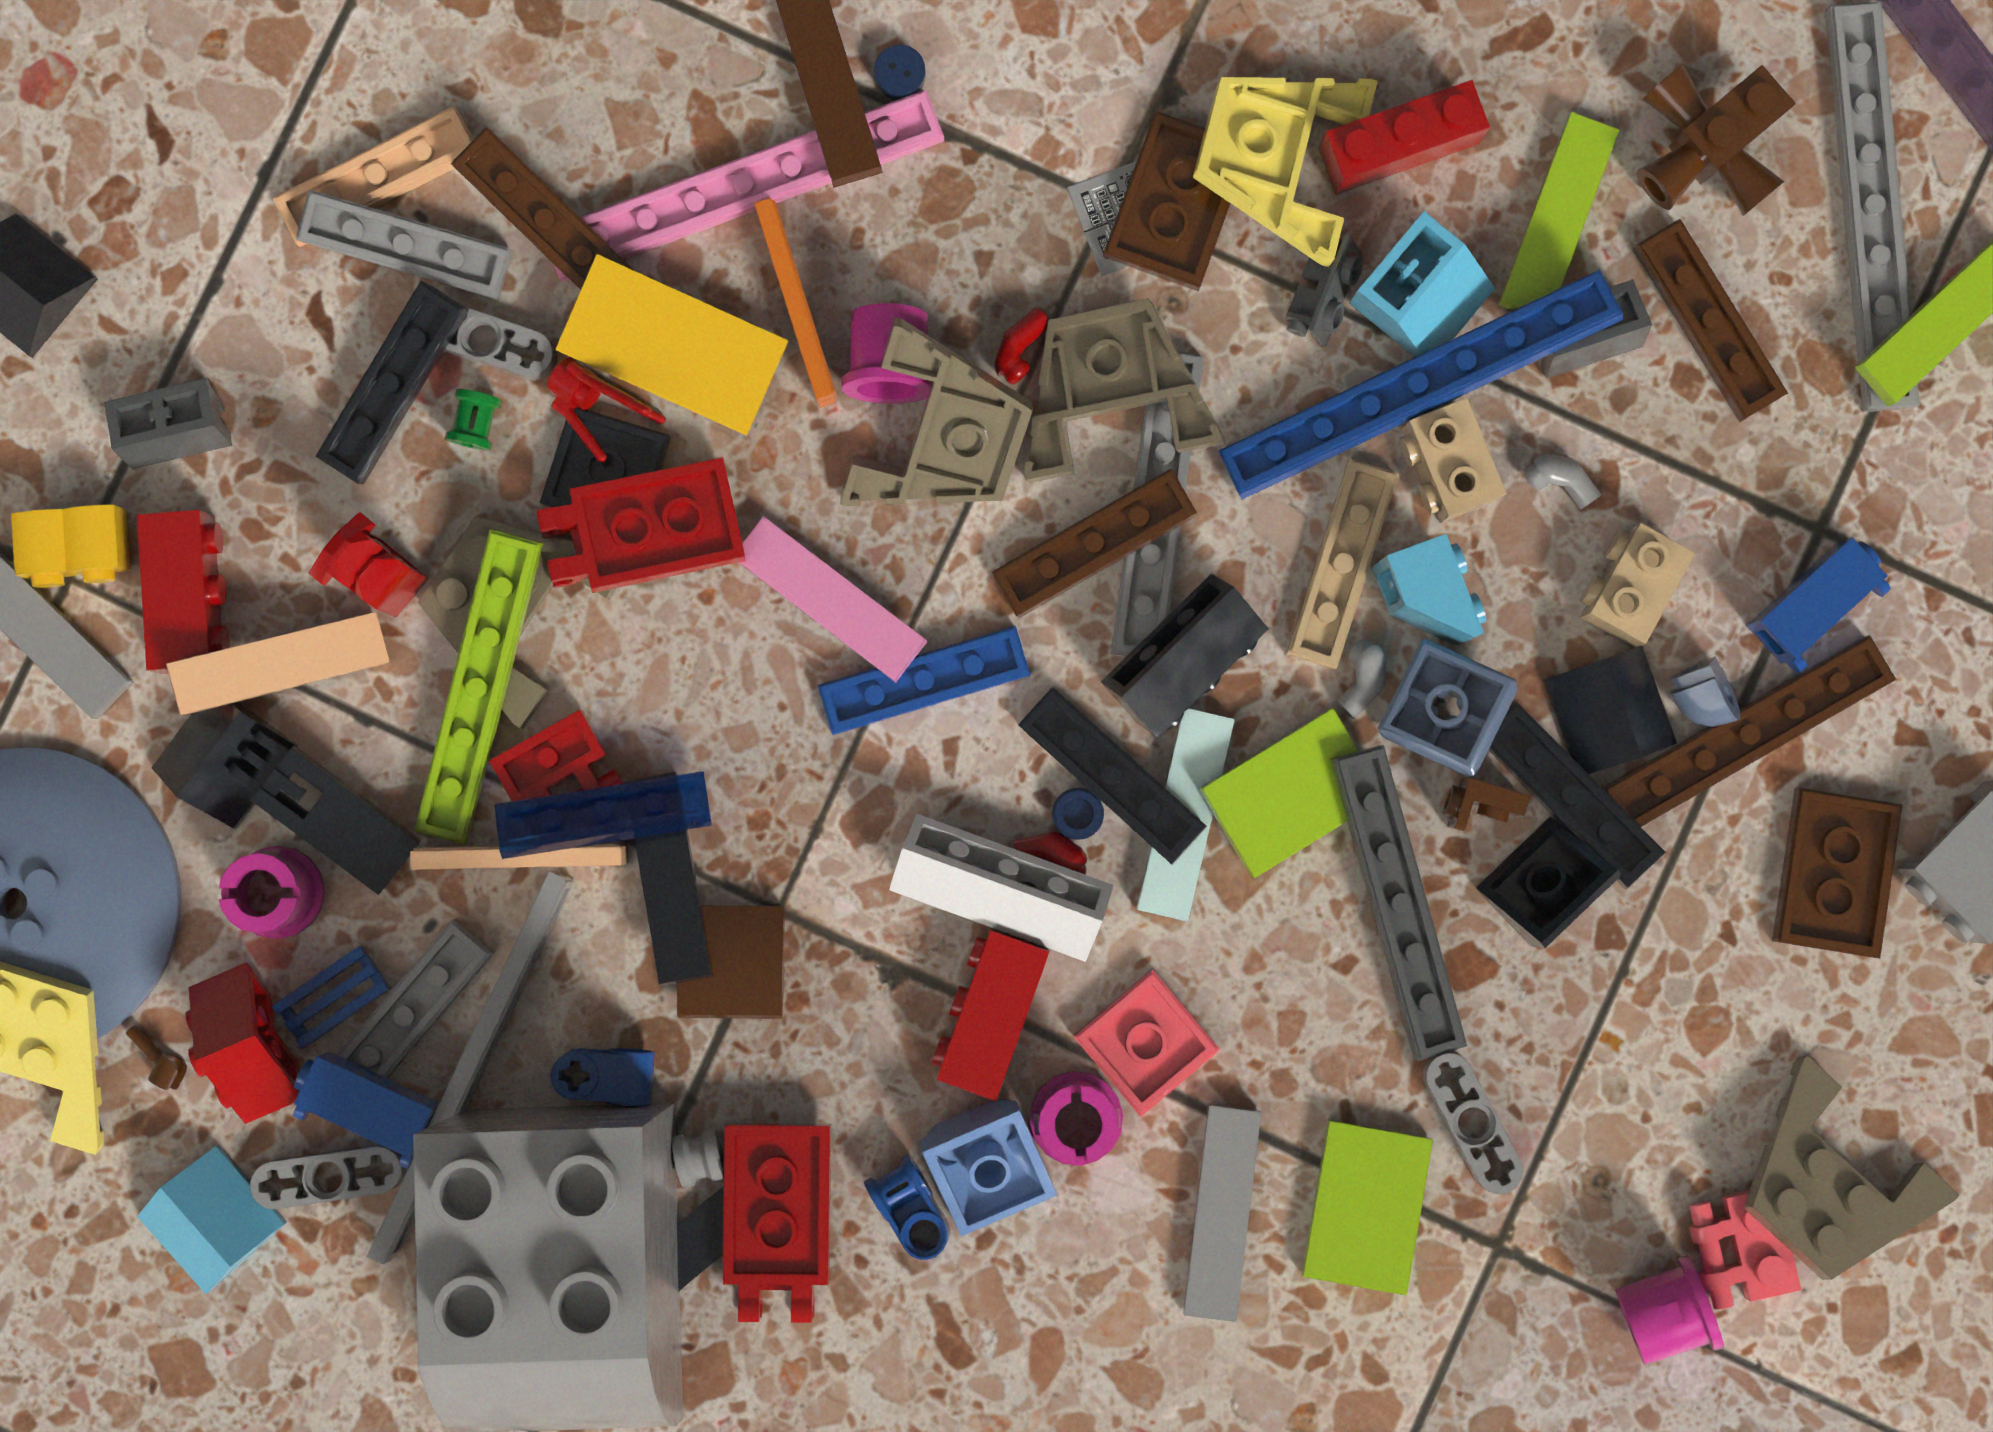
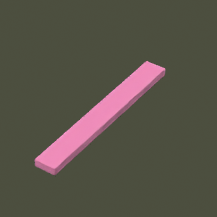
M927 90L864 112L881 165L944 142V135ZM815 130L583 215L580 218L624 260L756 211L755 202L772 198L776 203L828 185L832 181ZM555 266L561 282L570 280Z

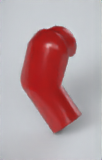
M1033 308L1003 335L993 364L997 376L1003 375L1009 384H1017L1028 374L1030 366L1020 356L1028 345L1047 331L1049 319L1040 309Z
M1058 832L1013 840L1014 849L1084 875L1087 873L1085 864L1088 858L1084 850Z

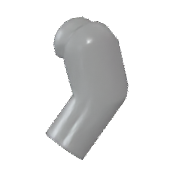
M1545 453L1535 457L1534 463L1528 465L1525 469V478L1531 487L1541 490L1549 483L1563 486L1580 510L1602 495L1581 465L1572 458Z
M1359 640L1350 648L1349 659L1356 666V681L1335 701L1352 719L1367 707L1385 687L1386 655L1379 645H1373L1369 640Z

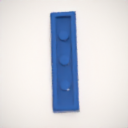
M1013 626L917 655L896 683L877 668H873L817 686L831 733L834 736L1030 677L1031 674L1017 628Z

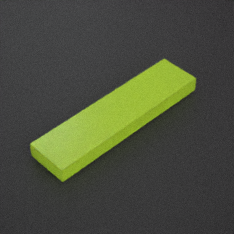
M1574 112L1569 114L1498 306L1513 311L1561 288L1619 129Z
M1993 239L1855 366V369L1887 407L1896 404L1993 313Z

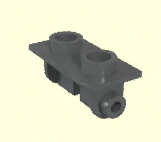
M1345 234L1343 240L1339 238L1335 259L1329 267L1322 266L1309 257L1302 276L1304 279L1318 282L1317 288L1315 290L1298 285L1285 317L1289 322L1286 328L1288 332L1305 337L1307 331H1309L1322 347L1327 346L1331 333H1336L1340 328L1344 317V299L1350 285H1355L1361 275L1363 267L1362 252L1350 235Z

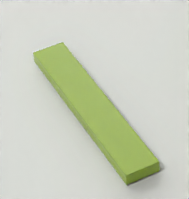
M496 529L489 530L414 829L416 832L463 845L469 841L544 545L543 542Z

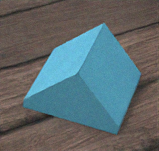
M219 1145L213 1147L161 1186L137 1216L205 1294L210 1293L287 1223L276 1209L264 1208L254 1200L250 1190V1180Z

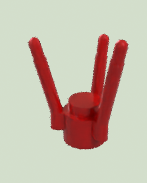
M572 357L561 361L547 381L548 391L556 396L551 407L565 417L599 462H604L607 456L574 412L575 408L589 409L602 393L660 425L666 421L664 415L601 380Z

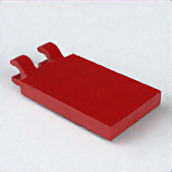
M723 457L571 488L569 490L572 504L536 511L543 538L560 536L571 531L576 555L547 561L554 588L569 586L589 578L591 591L595 593L746 561Z
M725 1124L723 1285H738V1322H760L763 1312L762 1290L791 1291V1323H812V1318L815 1316L814 1285H829L831 1124Z

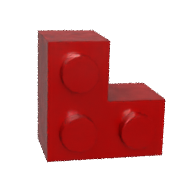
M247 962L190 986V1010L185 1012L186 1022L193 1037V1047L188 1049L189 1059L197 1075L200 1077L207 1076L212 1082L221 1105L226 1109L232 1107L244 1124H247L295 1103L300 1090L294 1088L295 1081L300 1072L299 1062L275 1031L271 994Z

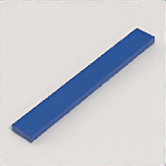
M1599 269L1219 450V454L1240 499L1243 500L1622 321L1623 313Z

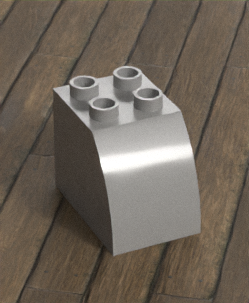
M675 1102L651 1103V1105L646 1106L614 1104L467 1109L413 1134L418 1368L428 1399L436 1416L446 1429L451 1432H520L677 1426L682 1421L680 1291L678 1292L677 1256L678 1198L677 1171L672 1149V1137L676 1136Z

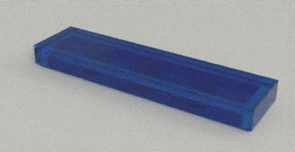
M704 771L494 804L499 850L502 859L712 826Z

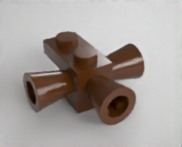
M1684 64L1671 72L1642 99L1683 130L1668 146L1671 152L1637 170V178L1643 190L1660 207L1671 210L1695 179L1702 185L1716 172H1719L1742 216H1744L1785 182L1743 150L1796 104L1763 65L1709 109Z

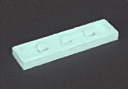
M1189 708L1184 712L1178 727L1165 789L1208 827L1173 865L1151 846L1136 910L1188 922L1213 816L1211 809L1198 788L1222 774L1235 719Z

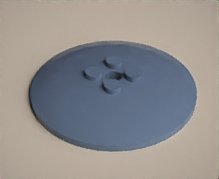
M28 747L0 749V961L94 990L98 1040L120 1026L136 1012L161 979L171 958L179 930L182 904L180 876L172 845L162 824L145 800L123 779L105 767L83 757L57 750ZM14 888L21 890L27 899L26 910L18 918L9 916L3 905L6 894Z

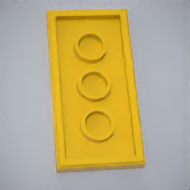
M597 254L555 350L748 436L789 341Z

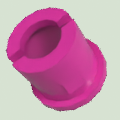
M878 303L856 308L853 311L851 322L850 372L842 377V392L854 399L880 404H903L927 399L932 381L881 368L882 356L894 317L905 320L928 335V314L925 311L910 305L897 303Z
M283 846L258 849L251 855L242 856L229 865L219 884V888H222V899H219L220 908L228 921L243 931L253 932L258 936L272 939L295 936L311 926L322 910L325 896L322 873L313 860L297 849ZM257 870L268 871L276 877L280 887H291L292 889L291 898H280V902L275 910L265 916H258L250 905L248 896L250 881Z
M1070 1071L1054 1076L1040 1087L1031 1105L1030 1125L1035 1141L1046 1155L1062 1164L1082 1166L1100 1160L1113 1149L1122 1131L1123 1112L1118 1096L1106 1081L1091 1073ZM1075 1092L1081 1093L1082 1102L1095 1107L1102 1120L1101 1133L1097 1140L1090 1146L1081 1149H1075L1064 1144L1057 1136L1055 1130L1056 1116L1060 1109L1071 1103V1093Z
M1688 1255L1677 1258L1679 1267L1615 1289L1627 1326L1644 1365L1710 1344L1713 1351L1724 1348L1723 1338L1711 1304Z

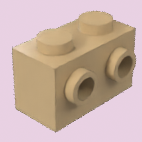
M1468 398L1409 420L1402 428L1404 436L1399 439L1401 450L1410 467L1417 465L1424 483L1419 486L1422 502L1430 515L1436 513L1440 523L1496 502L1507 494Z
M1643 523L1628 529L1627 533L1620 530L1606 551L1605 557L1610 559L1611 562L1602 577L1595 575L1581 596L1580 602L1584 603L1586 607L1580 619L1632 648L1645 645L1696 553Z

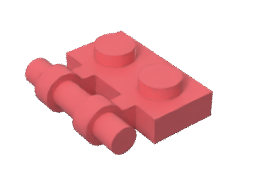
M1750 1189L1721 1196L1725 1212L1724 1217L1714 1219L1710 1201H1700L1689 1205L1693 1224L1689 1226L1692 1243L1699 1246L1704 1270L1700 1272L1702 1285L1705 1290H1709L1713 1309L1716 1310L1734 1306L1730 1286L1739 1282L1742 1284L1745 1299L1750 1302L1802 1290L1793 1253L1744 1208ZM1730 1236L1736 1263L1725 1265L1719 1240Z

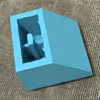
M1423 211L1357 290L1349 304L1411 355L1416 357L1454 339L1495 290V287L1466 245Z
M1447 534L1386 555L1372 567L1390 616L1455 646L1484 634L1481 624L1486 622V614L1482 602L1475 592L1469 594L1462 574L1468 571L1465 557L1457 543L1450 544Z

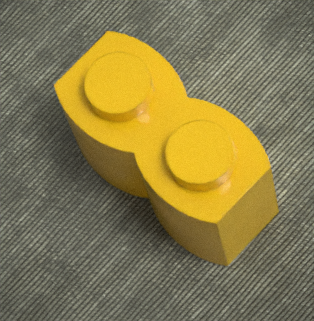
M90 505L11 513L15 576L31 579L32 587L64 586V577L83 575L84 583H107L116 581L115 573L131 571L127 509L116 505Z

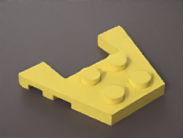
M1221 77L1215 89L1193 178L1320 265L1329 267L1335 259L1344 218L1294 202L1314 115L1344 125L1369 116L1378 81L1359 78L1356 83H1335L1334 78H1316L1311 83L1286 82L1285 78Z
M0 961V1072L62 1090L63 1095L50 1141L96 1155L103 1148L105 1140L104 1129H100L98 1109L102 1104L101 1086L97 1085L95 1057L98 1055L94 990Z

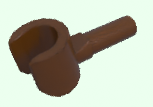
M136 1025L128 1029L126 1035L149 1060L155 1063L148 1080L161 1089L168 1090L172 1088L177 1090L187 1072L186 1062L177 1056L163 1052L159 1047L157 1048Z

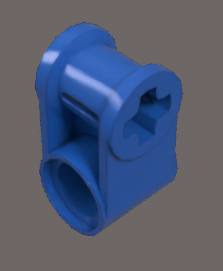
M611 1048L608 1050L572 1049L559 1057L552 1066L550 1073L551 1084L560 1096L570 1100L603 1101L608 1104L627 1106L651 1105L655 1052L630 1048ZM575 1060L580 1061L581 1070L590 1073V1077L585 1078L579 1087L573 1086V1077L565 1076L564 1070L574 1065Z
M910 1154L902 1158L900 1166L877 1180L870 1177L864 1181L866 1190L878 1211L889 1222L903 1248L910 1256L919 1260H929L937 1257L944 1250L950 1237L948 1220L933 1197V1192L923 1173ZM907 1181L909 1183L891 1195L888 1194L890 1190ZM919 1220L934 1222L940 1231L939 1242L931 1247L918 1245L911 1235V1228L915 1222Z

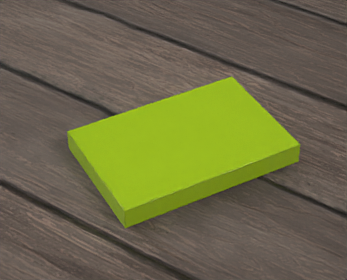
M1334 708L1327 709L1198 788L1251 878L1260 876L1347 822L1330 759L1356 752L1358 749Z
M1328 1119L1301 1273L1303 1277L1407 1296L1433 1139Z

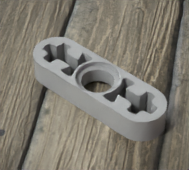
M468 308L469 311L465 316V320L459 326L457 344H451L456 338L454 335L444 351L531 381L540 380L548 376L556 364L555 349L551 342L540 332ZM488 325L493 327L497 334L494 347L483 353L473 351L469 345L471 332L478 326ZM508 334H515L510 342L514 346L525 350H530L533 343H538L537 349L544 355L541 362L533 361L529 368H525V361L518 354L506 351L508 347ZM506 352V361H501L500 358Z
M1452 1052L1429 1058L1423 1067V1082L1475 1181L1482 1188L1494 1194H1506L1513 1191L1521 1182L1523 1165L1471 1065L1465 1058ZM1444 1062L1451 1068H1460L1461 1073L1455 1077V1082L1460 1092L1467 1094L1472 1088L1475 1094L1474 1097L1457 1101L1449 1110L1446 1106V1101H1453L1456 1098L1447 1085H1436L1435 1079L1441 1075L1439 1066ZM1468 1108H1479L1486 1116V1128L1479 1136L1466 1137L1459 1129V1117ZM1495 1136L1499 1139V1143L1489 1145L1490 1149L1497 1159L1502 1162L1509 1160L1510 1166L1504 1169L1506 1179L1502 1182H1499L1494 1177H1485L1484 1173L1491 1167L1484 1152L1479 1150L1473 1156L1470 1151L1471 1148L1482 1147L1488 1144Z
M378 1144L270 1161L261 1165L254 1172L250 1181V1190L254 1200L260 1206L267 1209H281L383 1194L402 1183L407 1169L398 1165L401 1154ZM377 1155H381L383 1163H392L393 1172L385 1176V1183H380V1178L376 1174L365 1175L356 1179L360 1188H354L355 1168L367 1167L377 1162ZM350 1157L356 1158L355 1168ZM322 1162L335 1163L342 1171L343 1180L336 1191L323 1190L316 1182L315 1173ZM298 1165H304L303 1174ZM274 1170H277L279 1178L282 1179L293 1178L302 1174L303 1185L284 1189L281 1191L280 1198H277L275 1190L266 1189L265 1181L272 1178ZM303 1186L308 1194L307 1196L302 1195Z

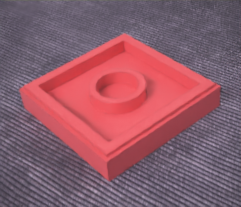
M1153 969L1147 972L1073 1035L1075 1040L1140 1117L1220 1050Z

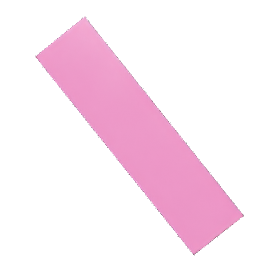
M764 516L742 543L746 561L738 563L895 683L927 643L925 638Z

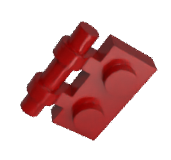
M581 709L489 760L514 806H520L532 798L536 801L541 811L524 820L526 827L534 838L551 828L554 832L569 825V818L592 805L595 809L610 801L609 795L625 787L616 769L599 778L593 772L590 765L608 756L584 711ZM575 775L582 788L557 801L550 788Z

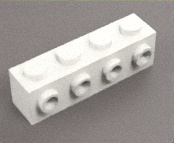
M916 813L903 845L889 890L1086 962L1102 924L1114 885Z

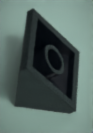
M14 214L0 222V333L33 358L98 279L22 217Z
M1642 646L1543 680L1569 754L1588 774L1645 757L1677 743Z
M238 701L192 713L151 768L177 798L229 827L237 829L255 805L250 800L255 793L231 776L227 769L235 762L242 765L252 774L256 767L245 760L240 753L247 745L265 757L269 750L260 746L253 738L259 729L271 735L289 750L293 746L298 747V745Z
M1549 817L1488 875L1476 889L1530 946L1546 948L1602 895L1621 874L1618 869L1553 818Z

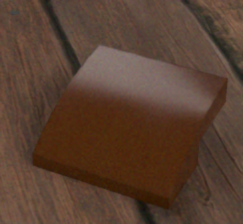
M701 906L713 977L677 984L678 1018L783 1019L785 974L783 964L784 906Z

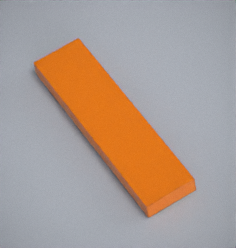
M772 198L755 202L754 205L819 408L834 404L838 399L776 202Z

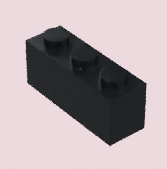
M1211 573L1101 683L1136 723L1159 738L1166 730L1173 728L1181 721L1184 712L1202 694L1214 689L1219 683L1221 676L1239 658L1249 654L1257 645L1258 639L1269 628L1234 586Z

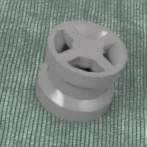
M715 1127L704 1129L701 1135L689 1138L684 1134L672 1137L675 1167L683 1188L694 1186L698 1179L706 1177L713 1181L724 1179L723 1153Z

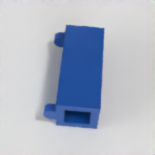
M1851 537L1831 547L1746 626L1781 664L1786 663L1793 671L1800 673L1807 667V663L1801 655L1871 591L1883 597L1891 590L1890 585L1885 580L1888 575L1879 567L1881 559L1878 554L1862 541L1856 542Z
M327 1052L316 1056L314 1061L308 1059L301 1068L294 1088L300 1090L294 1103L296 1108L293 1117L304 1121L309 1112L401 1154L398 1165L408 1169L414 1157L413 1134L428 1128L439 1102L332 1052Z

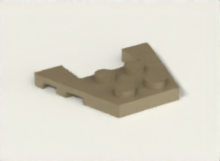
M1149 298L1048 320L1038 382L1040 386L1036 416H1033L1030 432L1032 443L1029 461H1026L1024 476L1027 482L1033 483L1074 474L1067 430L1068 421L1168 401L1175 450L1177 452L1183 453L1225 444L1224 436L1154 304Z
M894 317L882 356L881 368L932 381L905 468L852 455L840 495V504L860 506V501L885 500V505L905 504L906 499L936 498V503L1002 501L1033 411L1032 401L905 320Z
M475 516L418 603L456 652L459 653L489 530L496 529L543 542L544 545L521 631L522 635L553 588L547 561L575 556L573 541L558 537L543 538L542 533ZM589 578L580 581L591 588ZM616 588L597 593L609 600ZM512 667L502 710L514 725L524 729L549 690Z
M1806 1055L1798 1057L1793 1063L1790 1072L1793 1078L1787 1096L1781 1098L1775 1115L1778 1118L1774 1134L1770 1145H1765L1744 1208L1822 1280H1832L1954 1202L1959 1194L1926 1163H1917L1911 1167L1887 1199L1812 1130L1813 1124L1842 1089V1086Z

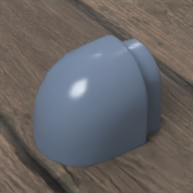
M1716 656L1686 668L1670 678L1675 687L1670 691V694L1682 714L1696 724L1713 727L1740 720L1741 715L1737 699Z

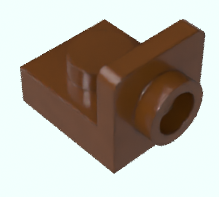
M1461 778L1459 786L1452 785L1448 791L1443 815L1450 816L1447 824L1448 828L1464 831L1474 803L1479 805L1476 814L1507 823L1509 814L1525 816L1530 796L1473 778Z

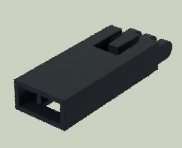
M259 729L253 738L260 746L269 750L267 755L264 757L246 745L240 755L255 766L256 769L251 774L242 765L233 762L227 769V772L255 793L250 799L253 803L379 895L408 859L410 851H413V848L419 845L421 839L298 747L293 746L289 750L271 735ZM294 773L323 793L310 811L297 803L307 790L290 780Z

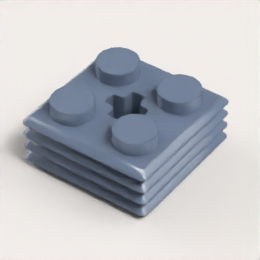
M1423 639L1420 641L1378 726V730L1383 738L1469 778H1473L1476 776L1518 691L1517 682L1512 677L1430 640ZM1451 697L1457 698L1456 704L1461 711L1458 716L1450 715L1447 720L1440 719V712L1435 705L1438 702L1447 704Z

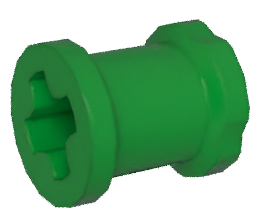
M456 389L454 397L459 400L452 430L446 432L444 439L467 448L490 451L492 443L488 440L494 411L501 408L502 400L477 391ZM477 410L474 428L469 430L473 411Z

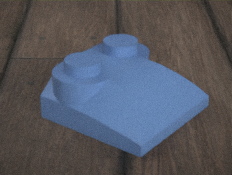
M997 1099L996 1101L992 1100L936 1124L928 1132L927 1136L919 1142L926 1163L961 1236L1057 1196L1056 1189L1017 1101Z

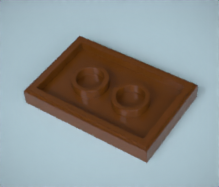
M1155 111L1105 247L1104 258L1199 292L1231 204L1193 178L1205 128Z
M1794 788L1772 942L1880 959L1903 804L1805 788Z

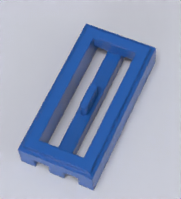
M358 946L272 1007L278 1015L281 1014L286 1021L284 1025L289 1032L292 1031L297 1038L295 1041L303 1049L392 988L365 948ZM357 962L362 965L363 969L298 1014L295 1013L292 1008ZM368 978L372 980L375 986L310 1031H307L303 1023Z

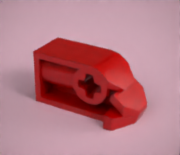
M359 512L336 532L326 544L308 574L323 586H326L333 577L373 608L397 618L429 578L379 536L371 533L376 524Z

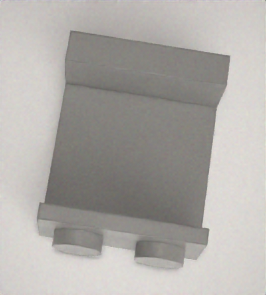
M1985 781L1969 795L1976 804L1918 862H1903L1897 868L1908 880L1905 883V887L1911 895L1926 906L1932 903L1946 917L1942 921L1944 927L1963 943L1970 941L1971 943L1991 944L1993 942V781Z

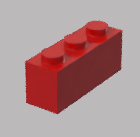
M1469 80L1330 129L1325 132L1318 148L1334 192L1338 195L1479 145L1490 129V125L1474 82Z
M201 510L137 514L146 671L168 674L167 663L230 648L228 630L225 625L221 626L220 605L226 603L227 589L223 575L218 574L217 554L222 553L224 543L222 529L218 522L215 523V516Z
M990 929L987 939L979 936L976 937L967 962V966L976 969L969 988L959 985L949 1015L958 1018L951 1038L941 1035L931 1065L940 1067L936 1080L993 1101L997 1100L1046 964L1049 950Z

